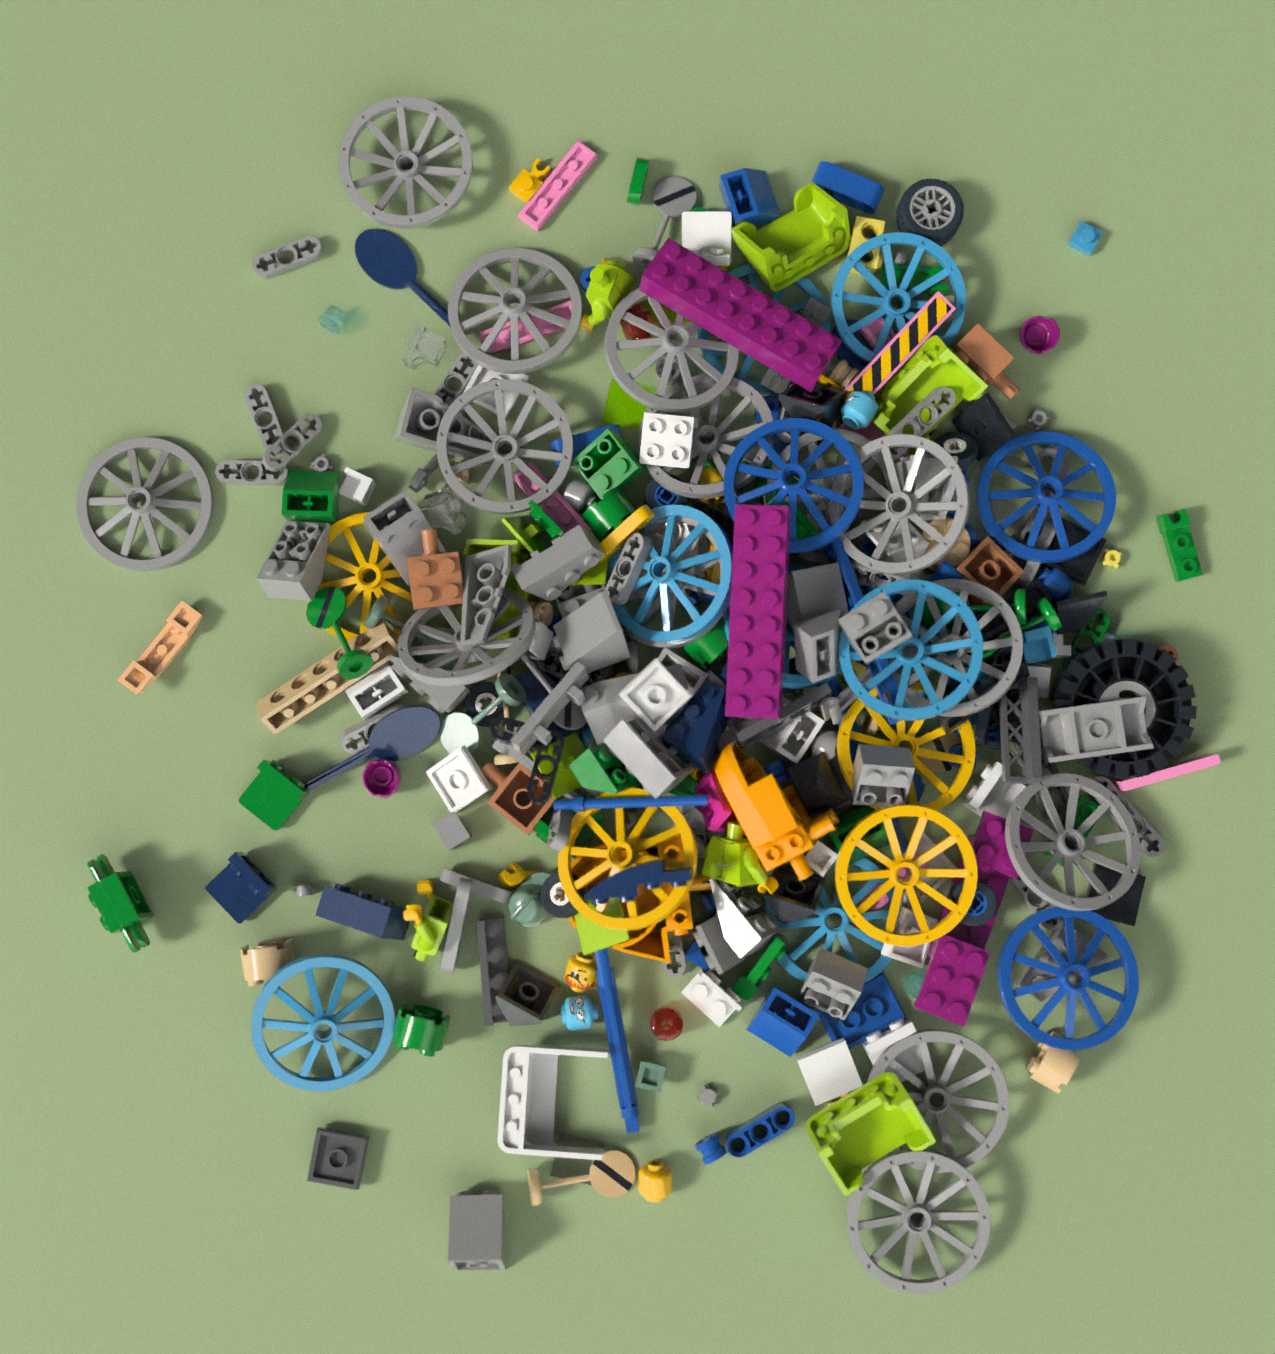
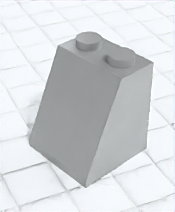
M839 562L789 572L787 619L793 634H795L794 624L835 610L841 611V617L848 614Z
M606 590L600 592L553 625L556 636L552 637L556 650L563 651L564 655L559 658L564 671L570 670L577 661L585 666L587 673H591L631 658L621 626Z
M493 1190L484 1191L483 1195H472V1192L460 1191L457 1192V1195L450 1196L448 1263L453 1271L506 1270L505 1200L503 1194H498V1191Z

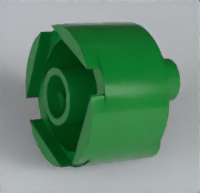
M615 487L602 495L604 499L598 503L595 501L582 515V519L592 529L593 534L600 542L638 509L620 487Z
M722 616L707 634L684 647V650L705 671L711 667L709 664L714 660L717 662L728 650L729 642L724 628V617Z
M408 1004L401 1005L392 1037L395 1041L394 1047L400 1050L416 1049L419 1050L421 1055L435 1056V1051H440L444 1048L450 1016L447 1014L444 1018L442 1017L443 1011L428 1006L415 1005L414 1009H407Z

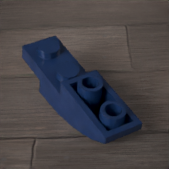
M665 859L638 864L624 869L594 886L584 895L585 900H593V904L609 903V898H619V902L635 901V896L642 894L641 885H644L645 889L661 888V883L671 882V887L687 886V881L694 879L693 868L666 870Z

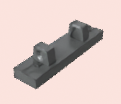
M810 297L800 316L822 328L832 309ZM768 368L759 385L779 396L780 393L786 390L791 380Z

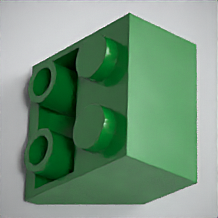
M607 428L572 460V463L601 500L604 499L602 495L615 487H620L622 490L625 489L647 469L645 464L639 462L640 456L610 428Z
M289 470L283 488L281 515L288 521L337 522L340 472Z
M606 743L588 748L569 765L584 788L617 794L643 785L636 776L627 771L625 764L609 751Z
M855 805L837 815L840 822L834 824L836 830L826 834L837 853H839L843 841L852 828L864 817L875 812V809L868 805ZM880 822L861 837V840L876 850L889 844L884 823ZM855 846L848 866L869 854Z

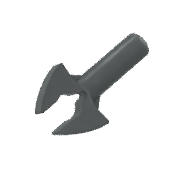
M437 453L423 469L419 467L409 481L410 486L408 488L415 493H418L426 486L428 477L439 466Z

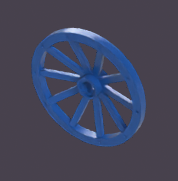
M786 418L766 423L750 432L741 440L727 462L723 488L726 506L733 521L735 520V505H741L780 490L769 505L780 506L785 497L789 496V507L792 510L790 553H801L821 548L837 539L846 531L859 511L863 497L864 478L861 463L855 450L840 433L814 420ZM791 431L790 464L786 465L765 439L775 434ZM799 432H806L823 438L824 440L801 465H798ZM758 444L781 472L742 464L741 461L749 450ZM832 444L841 452L848 463L846 465L806 472ZM737 472L777 480L735 497L734 482ZM851 473L853 480L852 496L848 498L810 481ZM797 477L800 481L796 484H790L787 482V479ZM806 490L844 505L847 509L841 518L833 526L829 527ZM797 496L801 498L822 530V533L810 538L796 540Z
M1032 432L1006 442L987 461L977 487L978 512L985 529L993 540L1009 553L1038 563L1063 562L1076 558L1090 550L1098 543L1108 529L1116 506L1115 484L1110 470L1103 459L1084 442L1069 435L1056 432ZM1033 445L1058 446L1049 476H1046L1032 447ZM1023 448L1038 480L1002 461L1013 452ZM1066 449L1074 452L1088 463L1060 480L1057 478ZM995 469L1032 487L1028 489L988 492L989 482ZM1094 470L1101 483L1103 493L1064 489V487ZM1043 489L1051 490L1054 495H1045ZM1033 497L999 524L994 519L989 500ZM1064 498L1104 502L1102 516L1098 525H1095ZM1058 505L1091 532V534L1081 542L1069 547ZM1035 506H1039L1026 546L1015 541L1003 531ZM1047 509L1051 513L1061 548L1059 550L1034 549Z
M1051 907L1025 918L1008 936L998 962V987L1002 1002L1009 1016L1025 1034L1035 1041L1052 1048L1082 1050L1106 1042L1123 1028L1136 1004L1139 974L1136 959L1128 941L1109 920L1091 910L1074 911L1061 907ZM1052 918H1064L1068 962L1038 924ZM1073 918L1086 921L1098 928L1078 962ZM1030 930L1056 961L1059 968L1015 953L1021 940ZM1106 935L1114 944L1120 958L1087 969L1088 962ZM1012 961L1053 974L1055 978L1012 989ZM1123 966L1125 974L1124 994L1090 980V977ZM1071 971H1074L1077 976L1075 984L1069 981V973ZM1059 986V989L1030 1022L1021 1011L1015 997ZM1085 988L1121 1002L1116 1014L1107 1024L1103 1021ZM1068 993L1064 1039L1040 1030L1038 1027ZM1078 993L1099 1031L1086 1037L1073 1039Z

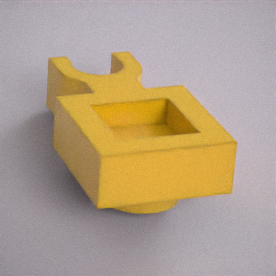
M539 158L533 163L530 173L523 169L509 186V191L526 204L543 184L540 179L545 178L551 172L548 165L543 171L537 169L541 164Z

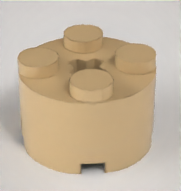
M954 519L933 520L929 525L945 537ZM965 527L953 548L938 562L927 567L928 569L935 572L944 561H947L955 568L966 558L970 550V537ZM922 530L920 534L929 543L923 554L925 555L934 549L938 542Z
M285 938L256 942V948L249 949V945L240 948L244 979L248 981V986L263 984L265 979H270L279 969L295 960L292 938H289L286 942Z
M1054 1031L1050 1033L1052 1036L1064 1039L1063 1036ZM1038 1042L1037 1046L1040 1050L1036 1057L1031 1056L1025 1069L1029 1071V1078L1056 1093H1060L1062 1090L1058 1086L1061 1083L1067 1085L1080 1058L1075 1056L1076 1052L1082 1053V1050L1057 1049Z

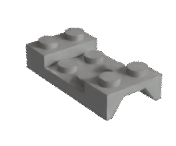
M1146 696L1039 711L1044 762L1052 763L1152 749L1153 743L1147 734L1144 717Z

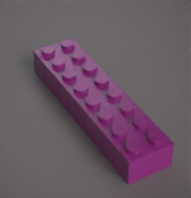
M667 238L642 274L639 288L641 292L809 392H812L842 342L841 339L670 238Z
M735 505L725 716L782 719L792 512L789 506Z

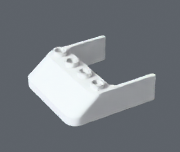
M515 1045L510 1047L504 1053L498 1125V1145L500 1149L509 1154L602 1160L604 1149L559 1146L555 1144L553 1133L559 1055L608 1058L610 1050L561 1045Z

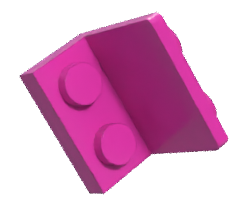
M711 770L710 775L706 774L694 788L696 795L709 796V805L700 806L707 830L727 833L728 822L739 821L720 785L716 772Z

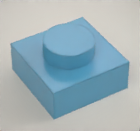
M1081 221L1067 245L1090 256L1103 232Z

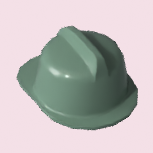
M544 872L534 873L514 891L509 900L510 918L512 920H515L522 926L533 927L549 914L542 906L540 894L542 885L550 874Z

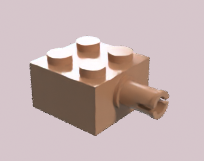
M977 323L955 346L953 351L985 381L988 387L994 385L1010 400L1021 389L1004 374L1014 357Z
M437 529L421 531L424 554L419 557L407 558L413 610L463 604V583L459 553L442 554L439 551Z
M988 536L955 568L964 576L963 580H969L986 586L1000 597L1024 572L1011 559L1013 554L996 545ZM968 595V600L972 605L989 604L977 596Z
M489 761L481 771L485 778L497 787V791L487 803L525 834L530 835L539 820H542L553 806L554 798L552 794L549 801L545 804H533L527 796V787L532 773L529 769L518 763L514 770L506 775ZM536 776L535 779H539L540 783L538 789L532 790V792L535 793V798H540V795L546 794L543 792L544 781Z

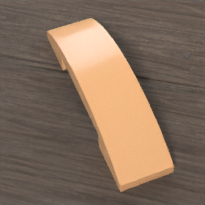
M181 601L166 619L168 622L140 658L137 661H132L118 681L139 696L174 660L197 628L203 616L184 601Z

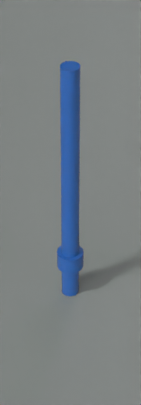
M574 796L573 799L554 800L553 807L554 810L586 812V809L709 805V796H660L656 799L655 797L586 799L585 796Z

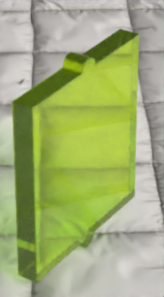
M611 380L602 422L612 425L618 424L621 429L625 427L639 431L647 406L633 399L615 380ZM641 387V388H643L644 390H646V391H648L649 393H651V389H650V388Z

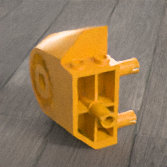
M732 741L725 745L714 764L715 772L738 821L766 872L789 860L799 881L814 874L803 852L813 848L821 836L836 830L834 824H838L840 821L833 808L811 819L793 785L781 790L773 775L767 776L762 766L753 757L747 758L736 743Z
M678 835L639 854L684 862L682 837ZM649 838L638 839L635 845ZM601 844L591 849L607 850L608 846ZM627 850L620 853L619 862L626 860L628 856ZM578 856L571 863V871L581 878L607 859ZM612 868L585 885L586 891L589 892L594 886L608 878ZM705 875L694 876L692 885L684 900L670 915L664 918L665 924L660 925V935H657L656 924H653L646 928L629 930L631 940L611 947L625 953L671 963L667 931H672L673 936L688 934V929L693 928L689 892L712 890L710 883H702L703 881L710 880L711 877ZM671 882L661 883V889L670 896L675 887H671ZM641 885L642 894L635 896L639 916L654 910L663 903L650 889H645L644 885ZM561 890V897L565 900V892L564 890ZM621 902L625 918H630L627 902ZM574 916L569 917L568 919L572 926L577 929Z

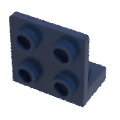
M235 852L228 859L230 863L205 889L238 924H241L277 887L243 852Z

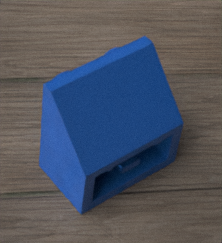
M742 168L720 175L719 188L726 210L732 212V228L745 221H749L755 226L781 217L766 171Z
M772 985L746 1030L791 1057L807 1038L820 1015Z

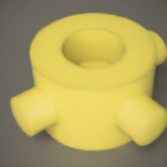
M1106 548L1103 561L1101 562L1102 565L1118 568L1122 555L1121 551Z

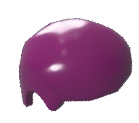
M1034 316L1025 321L1019 331L1020 343L1026 351L1031 353H1046L1058 343L1060 328L1052 318Z
M380 758L371 761L365 767L362 774L363 784L373 796L388 798L398 790L401 783L399 767L388 759Z

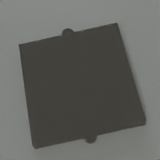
M560 1132L557 1145L603 1149L604 1142ZM555 1157L550 1176L563 1179L589 1174L593 1159ZM591 1181L579 1182L587 1185H592Z

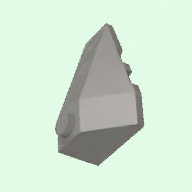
M412 387L400 414L394 440L418 448L436 451L438 429L449 405L444 403L443 399L435 394ZM462 413L457 416L451 427V433L492 443L477 424L464 417ZM452 441L447 443L448 455L473 459L491 452ZM495 460L489 461L487 464L492 465Z
M509 544L465 557L460 647L462 648L486 642L511 568V545Z
M677 664L665 667L687 690L688 685L682 665ZM639 673L600 681L580 689L586 697L581 704L582 710L598 745L605 744L603 740L621 720L635 715L644 722L618 695Z

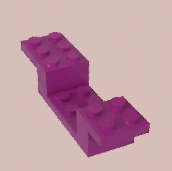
M986 811L982 813L975 836H968L967 839L976 858L977 879L989 885L996 894V912L990 921L980 926L973 927L959 922L948 933L931 942L927 954L931 959L913 1006L964 1027L991 953L984 949L1010 878L1018 877L1006 846V819ZM1020 824V842H1030L1034 829ZM962 855L957 866L958 869H964ZM953 877L949 891L955 883L964 879V877ZM944 905L938 923L950 913L949 909Z

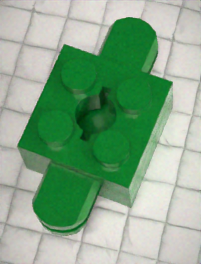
M104 854L99 855L97 861L95 859L88 861L87 866L96 882L87 887L90 892L88 897L91 904L98 908L102 916L100 921L104 929L110 931L111 934L121 932L130 950L134 953L140 951L141 946L143 948L149 946L150 940L141 923L154 917L132 872H115Z

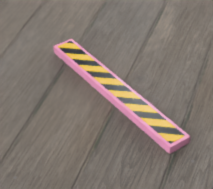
M939 291L936 292L843 390L847 392L845 401L854 391H868L874 395L956 308ZM841 409L832 428L842 429L846 425L842 420ZM818 440L814 442L818 447L823 440Z

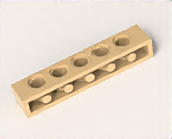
M383 619L375 627L368 628L348 642L351 650L363 649L371 655L373 665L365 675L355 679H345L340 676L337 671V663L345 654L343 646H341L256 702L260 720L274 735L389 661L390 659L388 658L390 656L395 657L398 655L397 636Z

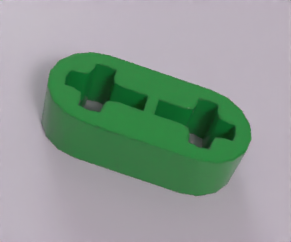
M637 157L628 191L627 203L640 205L650 160Z

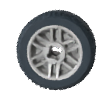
M930 178L915 182L902 195L896 211V222L899 231L923 236L939 246L946 244L954 237L963 220L964 206L961 196H959V193L951 184H947L948 182L943 180L940 181V179Z

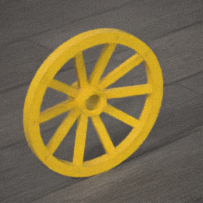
M370 512L354 514L331 525L328 545L336 537L344 533L360 566L357 567L326 553L325 561L355 574V576L322 583L317 590L319 591L325 587L342 588L357 584L346 597V610L364 591L360 634L368 629L363 624L371 610L372 592L378 598L380 595L384 596L381 588H384L412 602L411 593L385 580L398 578L401 575L396 569L384 571L391 564L387 556L377 564L380 546L376 540L373 539L369 562L367 563L351 531L353 527L364 525L363 517ZM368 572H376V579L372 583H365L364 578ZM388 603L384 611L385 614L398 620ZM392 625L395 630L393 632L398 639L401 629ZM333 626L327 628L330 633L338 638ZM341 628L347 642L359 635Z
M920 680L909 687L910 690L926 694ZM931 683V685H932V687H933V689H934V691H935V693H936L937 686ZM876 687L869 692L874 697L878 696ZM857 698L847 709L837 736V756L842 774L849 787L853 790V764L849 749L850 739L869 745L898 747L899 743L902 742L907 748H910L915 768L942 793L935 800L920 806L938 811L951 803L961 793L971 776L976 748L974 733L969 719L954 729H959L961 735L962 756L919 748V746L946 734L941 728L915 739L914 737L924 720H915L907 734L905 732V720L896 724V735L881 714L870 709ZM863 707L877 722L890 741L851 731L853 723ZM916 756L961 764L951 786L948 788ZM912 778L907 795L908 803L918 805ZM870 806L875 810L884 808L882 806ZM900 816V817H917V816Z
M632 788L617 794L603 793L595 798L654 796L648 794L644 789ZM647 807L627 840L624 808H615L616 842L592 817L601 809H586V812H577L571 822L569 839L563 850L558 852V872L562 888L578 912L590 921L603 927L629 931L656 924L670 915L680 905L687 895L693 879L687 881V886L675 887L670 896L661 888L650 889L663 903L641 916L638 915L636 900L627 902L630 918L605 916L603 914L608 903L597 904L594 910L583 900L578 892L579 889L611 868L609 877L624 869L638 865V863L663 860L664 858L646 856L639 853L678 835H681L683 841L684 862L665 859L666 868H693L695 876L697 866L695 837L688 821L677 807H659L672 818L676 827L636 845L635 843L658 807ZM585 823L608 846L607 850L573 847ZM627 850L628 856L626 860L619 862L620 853ZM572 855L607 859L574 882L571 871Z
M899 804L872 812L852 828L843 841L837 856L835 884L843 909L854 924L864 933L886 944L916 946L942 937L952 930L965 916L973 901L977 887V864L970 842L953 821L928 807ZM917 816L919 817L906 853L902 857L891 818ZM927 820L939 824L950 834L949 837L912 860ZM883 822L895 860H891L861 840V837L872 827ZM954 843H957L964 862V869L918 868ZM855 846L889 867L883 870L847 872L849 859ZM902 867H908V876L903 879L898 878V871ZM919 877H964V885L959 900L956 904L920 880ZM889 878L860 905L854 906L849 894L847 881ZM914 885L951 910L942 921L929 928L913 888ZM895 886L885 930H882L868 922L861 915ZM903 889L907 893L920 927V932L907 934L893 933Z

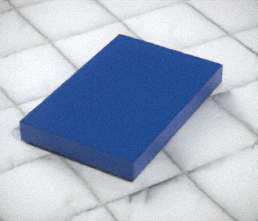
M883 972L864 983L860 996L845 1020L833 1017L815 1008L831 1041L834 1042L844 1038L848 1049L867 1041L866 1036L880 1030L882 1033L890 1029L889 1025L899 1019L908 1020Z

